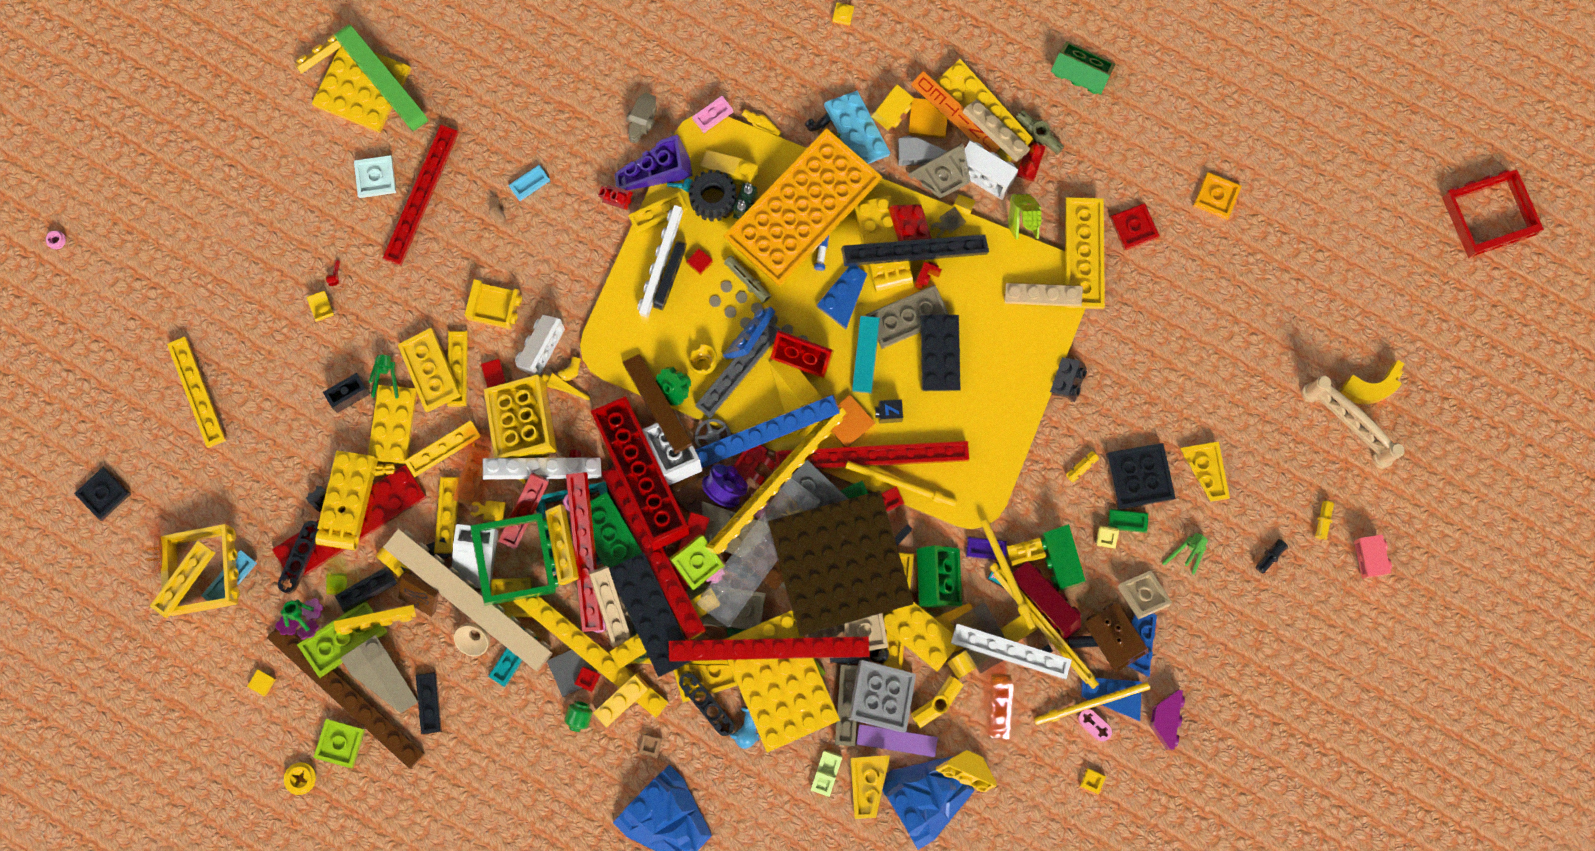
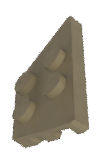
M963 143L912 170L908 176L911 179L915 177L921 181L924 188L931 190L939 198L967 185L971 180Z
M702 502V514L710 518L705 532L706 541L709 543L736 513ZM755 519L745 524L741 529V533L728 543L725 552L743 558L753 546H756L770 532L768 524Z

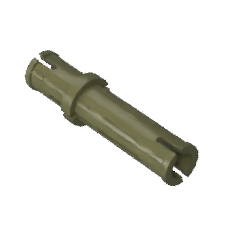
M733 255L725 260L724 264L748 287L747 290L753 292L762 303H765L771 297V294L760 284L761 281L755 279ZM736 267H737L746 277H744V276L736 269ZM749 281H751L759 289V291Z

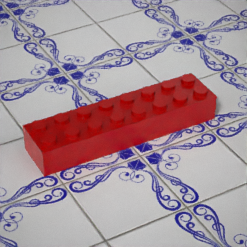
M622 397L591 410L595 427L653 551L689 536L688 525L627 397Z

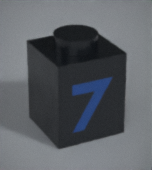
M902 399L879 401L878 406L875 407V418H879V423H898L903 421Z

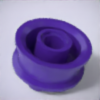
M714 465L710 469V475L702 480V487L705 493L713 501L725 507L732 508L737 506L740 500L739 497L744 496L748 490V484L733 466Z

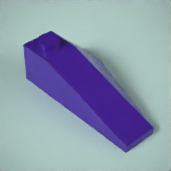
M678 135L660 140L650 151L646 150L642 153V157L635 162L631 161L614 174L616 187L625 190L676 182L693 176L690 158Z

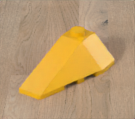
M775 360L769 362L785 414L822 399L799 369ZM809 425V426H807V427H804V428H802V429H799V430H797V431H795V432H796L797 435H798V434H800L801 432H803L804 430H806L807 428H809L811 425Z

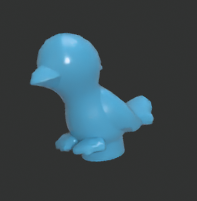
M741 707V710L746 712L744 725L738 731L729 735L735 740L738 747L747 749L759 740V734L756 733V727L747 707Z

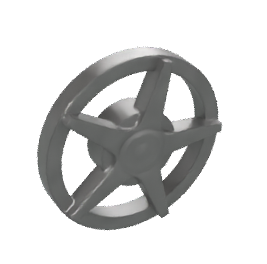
M718 419L703 421L695 432V441L698 448L702 447L699 439H705L709 444L721 439L720 433L725 429L728 437L731 436L729 427ZM709 422H717L724 427L719 430L712 429ZM707 424L708 431L706 434L698 436L701 427Z

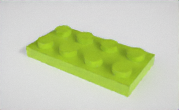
M366 601L334 621L374 612ZM334 621L317 631L312 638H306L297 646L318 677L321 678L343 663L340 659L368 639L375 635L380 639L388 632L384 626L378 624L372 626L373 628L369 630H361L359 628L352 630L353 632L350 634L341 635L336 633Z

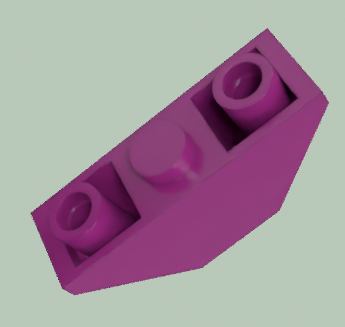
M1183 690L1174 691L1154 705L1152 709L1150 727L1166 750H1174L1179 743L1177 729L1182 723L1180 709L1184 707L1185 703Z

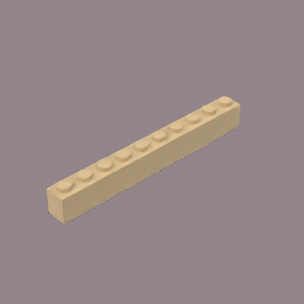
M398 529L383 548L538 672L553 654L549 651L551 646L543 640L539 643L534 639L536 634L530 629L526 628L524 631L519 626L521 622L513 616L508 618L503 614L506 610L499 604L484 606L482 591L477 593L473 589L475 587L473 583L468 579L463 581L458 577L460 573L452 566L449 569L443 565L445 561L437 554L434 557L428 553L430 549L422 542L417 544L413 541L414 536L407 530L402 532Z

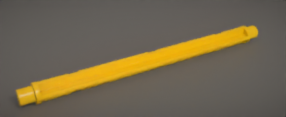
M994 563L990 570L1015 600L1002 569L997 563ZM1019 588L1025 603L1031 609L1030 614L1036 626L1063 657L1072 660L1071 667L1086 684L1088 683L1092 689L1098 686L1099 682L1095 679V675Z

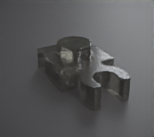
M956 207L939 217L941 223L936 222L932 224L930 229L932 231L935 228H939L940 232L936 234V237L941 238L945 230L951 234L963 226L966 221Z

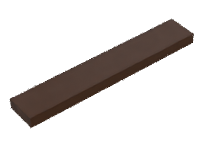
M640 354L622 362L674 453L677 454L693 446Z

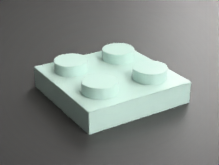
M391 155L354 161L359 198L397 193L393 158Z

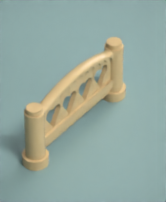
M1320 376L1314 382H1310L1302 388L1301 395L1305 401L1315 402L1319 399L1375 451L1372 460L1376 467L1387 468L1392 465L1394 460L1403 456L1404 447L1399 443H1393L1359 407L1333 388L1329 377Z

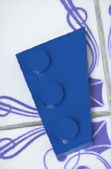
M772 307L759 309L755 313L754 318L723 353V356L729 360L749 354L776 311Z
M1154 613L1139 620L1134 614L1131 620V624L1145 643L1149 653L1127 667L1147 677H1150L1151 672L1150 665L1157 615Z
M1095 678L1099 685L1092 689L1082 679L1081 697L1091 700L1141 684L1142 682ZM1141 692L1102 704L1101 706L1140 722Z

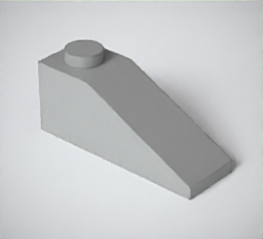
M903 136L898 139V166L923 165L947 151L919 138Z

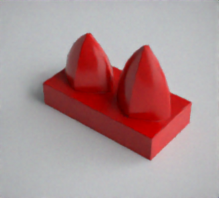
M1032 142L1028 145L1030 150L1022 157L1017 177L1034 182L1046 146L1040 145L1038 142Z

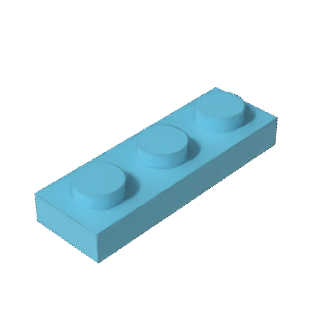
M242 550L237 553L238 557L236 559V568L239 573L237 586L257 564L256 561ZM224 570L201 595L207 601L225 598Z

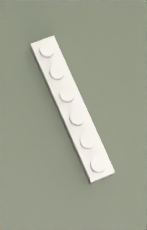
M674 205L673 210H670L668 213L667 221L669 223L667 228L664 227L661 238L663 241L661 246L658 245L655 253L657 260L655 264L652 263L649 271L651 278L650 281L645 283L643 292L646 293L644 299H640L637 308L640 310L639 314L643 317H649L683 214L682 207Z
M483 458V479H528L531 472L546 479H566V474L587 472L588 478H601V459Z
M956 624L951 644L1062 679H1067L1072 661L1062 656L960 624Z

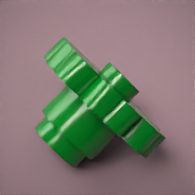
M666 367L661 370L660 374H657L656 383L671 406L680 405L684 402V399L688 398L691 379L687 374L676 371L674 367Z

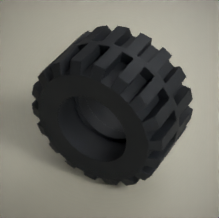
M708 170V173L705 174L703 171L700 177L697 175L694 178L695 182H691V188H689L690 204L698 217L701 215L703 220L709 218L710 221L714 222L715 218L720 221L722 216L727 218L729 216L728 213L734 211L737 199L736 187L731 177L728 178L726 173L721 174L720 170H716V173ZM715 188L722 191L724 196L716 203H709L702 198L703 193L708 189Z

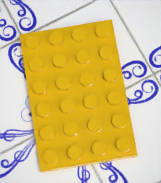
M791 610L724 640L804 638V636L799 637ZM813 658L727 660L766 753L840 721Z

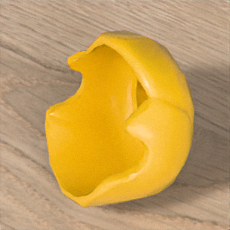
M701 344L698 349L692 350L689 357V366L696 374H709L718 363L716 351L711 345Z

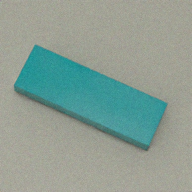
M506 648L488 677L506 687L523 660Z

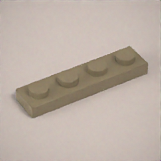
M841 665L837 708L840 721L836 722L835 745L855 746L857 721L848 718L858 666Z

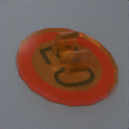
M156 534L153 547L145 548L146 551L153 550V558H145V560L153 561L155 573L159 574L162 568L161 536Z

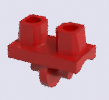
M607 185V187L601 186L598 197L603 198L602 203L627 210L628 205L631 203L630 197L633 195V192Z

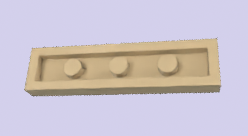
M977 99L965 107L963 113L1013 160L1017 162L1028 153L1030 148Z
M1006 283L1005 304L1082 307L1083 286Z
M605 566L589 572L588 574L610 643L615 647L626 642L631 637L609 567Z

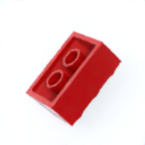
M778 330L770 359L824 378L830 366L834 350Z

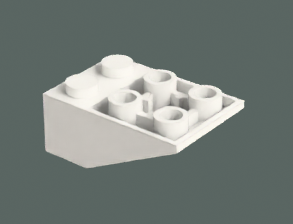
M456 524L452 567L460 573L458 577L461 580L468 579L475 585L474 588H481L470 526ZM496 529L480 532L490 588L499 533Z

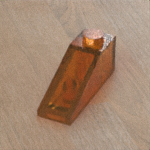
M472 442L452 499L453 501L471 506L483 474V458H489L491 448Z
M991 674L989 738L1009 739L1013 694L1011 674Z

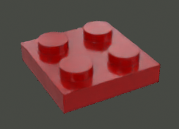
M921 204L892 205L888 208L898 241L932 239Z

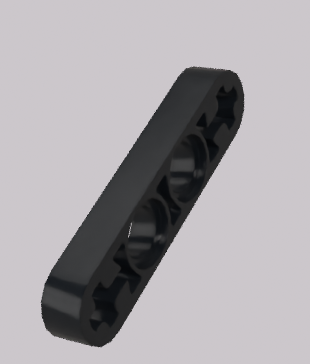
M679 240L676 241L655 297L653 308L664 310L687 243Z
M307 521L303 525L278 580L280 591L287 594L296 591L317 545L316 534L319 530L317 529V522ZM313 525H315L314 528L316 529V532H312L309 537L310 532L308 531V528H312ZM304 536L309 537L310 539H313L312 542H310V541L307 540V539H303ZM302 543H308L309 550L306 553H300L299 546ZM294 561H299L301 568L296 572L292 571L291 564ZM289 572L292 575H296V578L287 575V573ZM290 579V583L292 584L291 588H286V586L283 584L285 581L288 582Z
M690 671L683 672L679 676V685L720 735L728 736L734 730L732 719L694 673ZM684 677H692L691 683L695 687L697 684L699 686L690 693L689 691L692 690L690 685L683 684ZM703 691L706 694L705 699L697 701L694 698L696 692ZM715 706L718 708V714L709 716L707 709ZM720 717L725 724L730 723L728 725L729 730H721L722 726L718 721Z

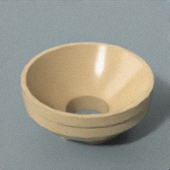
M475 623L461 625L454 634L456 647L468 656L484 654L490 644L487 631ZM471 631H478L481 637H474L471 634Z

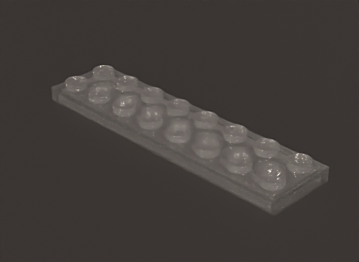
M789 477L696 604L729 628L778 560L767 521L814 509L821 500Z

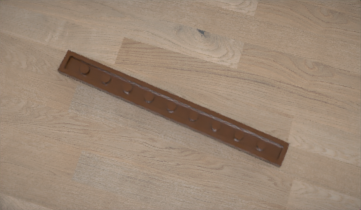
M276 628L269 634L267 639L409 769H412L424 756V753L334 670L319 678L297 646V644L302 642L294 634L281 635L280 630Z

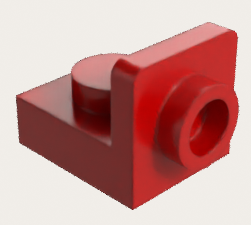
M924 262L914 287L921 290L923 284L927 286L931 275L939 277L942 269L935 263Z

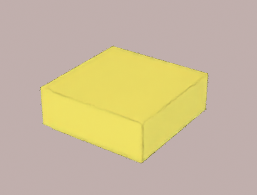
M1099 525L1096 545L1116 548L1119 529Z

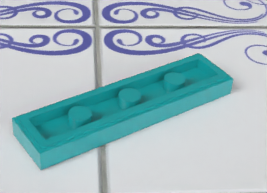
M860 316L853 392L872 394L880 325L879 317Z

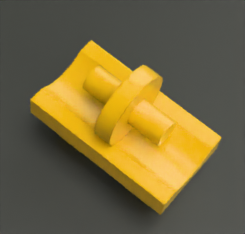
M1040 538L1006 547L1012 566L1046 557Z

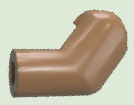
M491 198L489 215L496 225L501 226L505 223V214L499 208V199Z

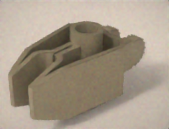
M644 93L637 99L632 111H629L626 122H629L628 133L630 143H637L642 134L647 135L649 130H652L656 114V96Z

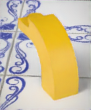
M1400 360L1394 362L1380 383H1367L1355 375H1351L1347 378L1339 392L1350 401L1358 404H1373L1382 401L1401 386L1402 383L1398 379L1404 372L1401 369L1405 363Z

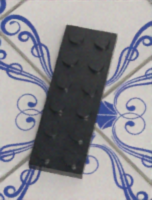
M644 552L609 568L613 583L658 678L692 662H669V641L686 640Z

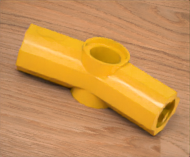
M949 675L934 699L911 713L918 727L925 726L945 713L964 685ZM941 699L944 701L945 708L943 710H938L935 707L936 700Z

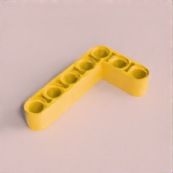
M1020 616L992 635L1018 642L1037 630L1038 627L1036 626L1029 630L1023 616ZM968 649L951 659L948 665L957 679H960L993 657Z

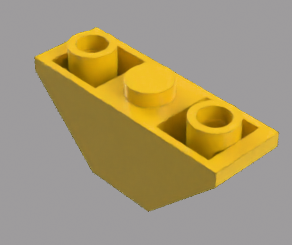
M968 750L936 767V771L943 773L944 776L959 780L962 784L975 787L980 792H986L997 785L983 757Z

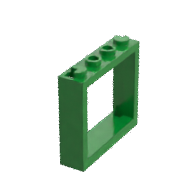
M542 513L470 526L484 606L552 594L556 591L555 587H559L557 575L553 576L552 568H555L553 556H549L548 549H551L550 537H546L545 534L548 526L546 518H542ZM536 522L548 585L491 596L480 532Z

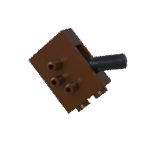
M1118 602L1105 606L1103 612L1098 615L1092 614L1086 619L1087 621L1084 624L1091 636L1068 637L1070 648L1099 647L1115 673L1149 653L1145 643Z

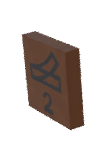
M405 572L401 577L398 598L410 605H414L415 608L432 617L436 612L439 591Z

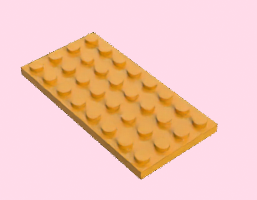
M826 128L723 236L780 287L882 180V176Z

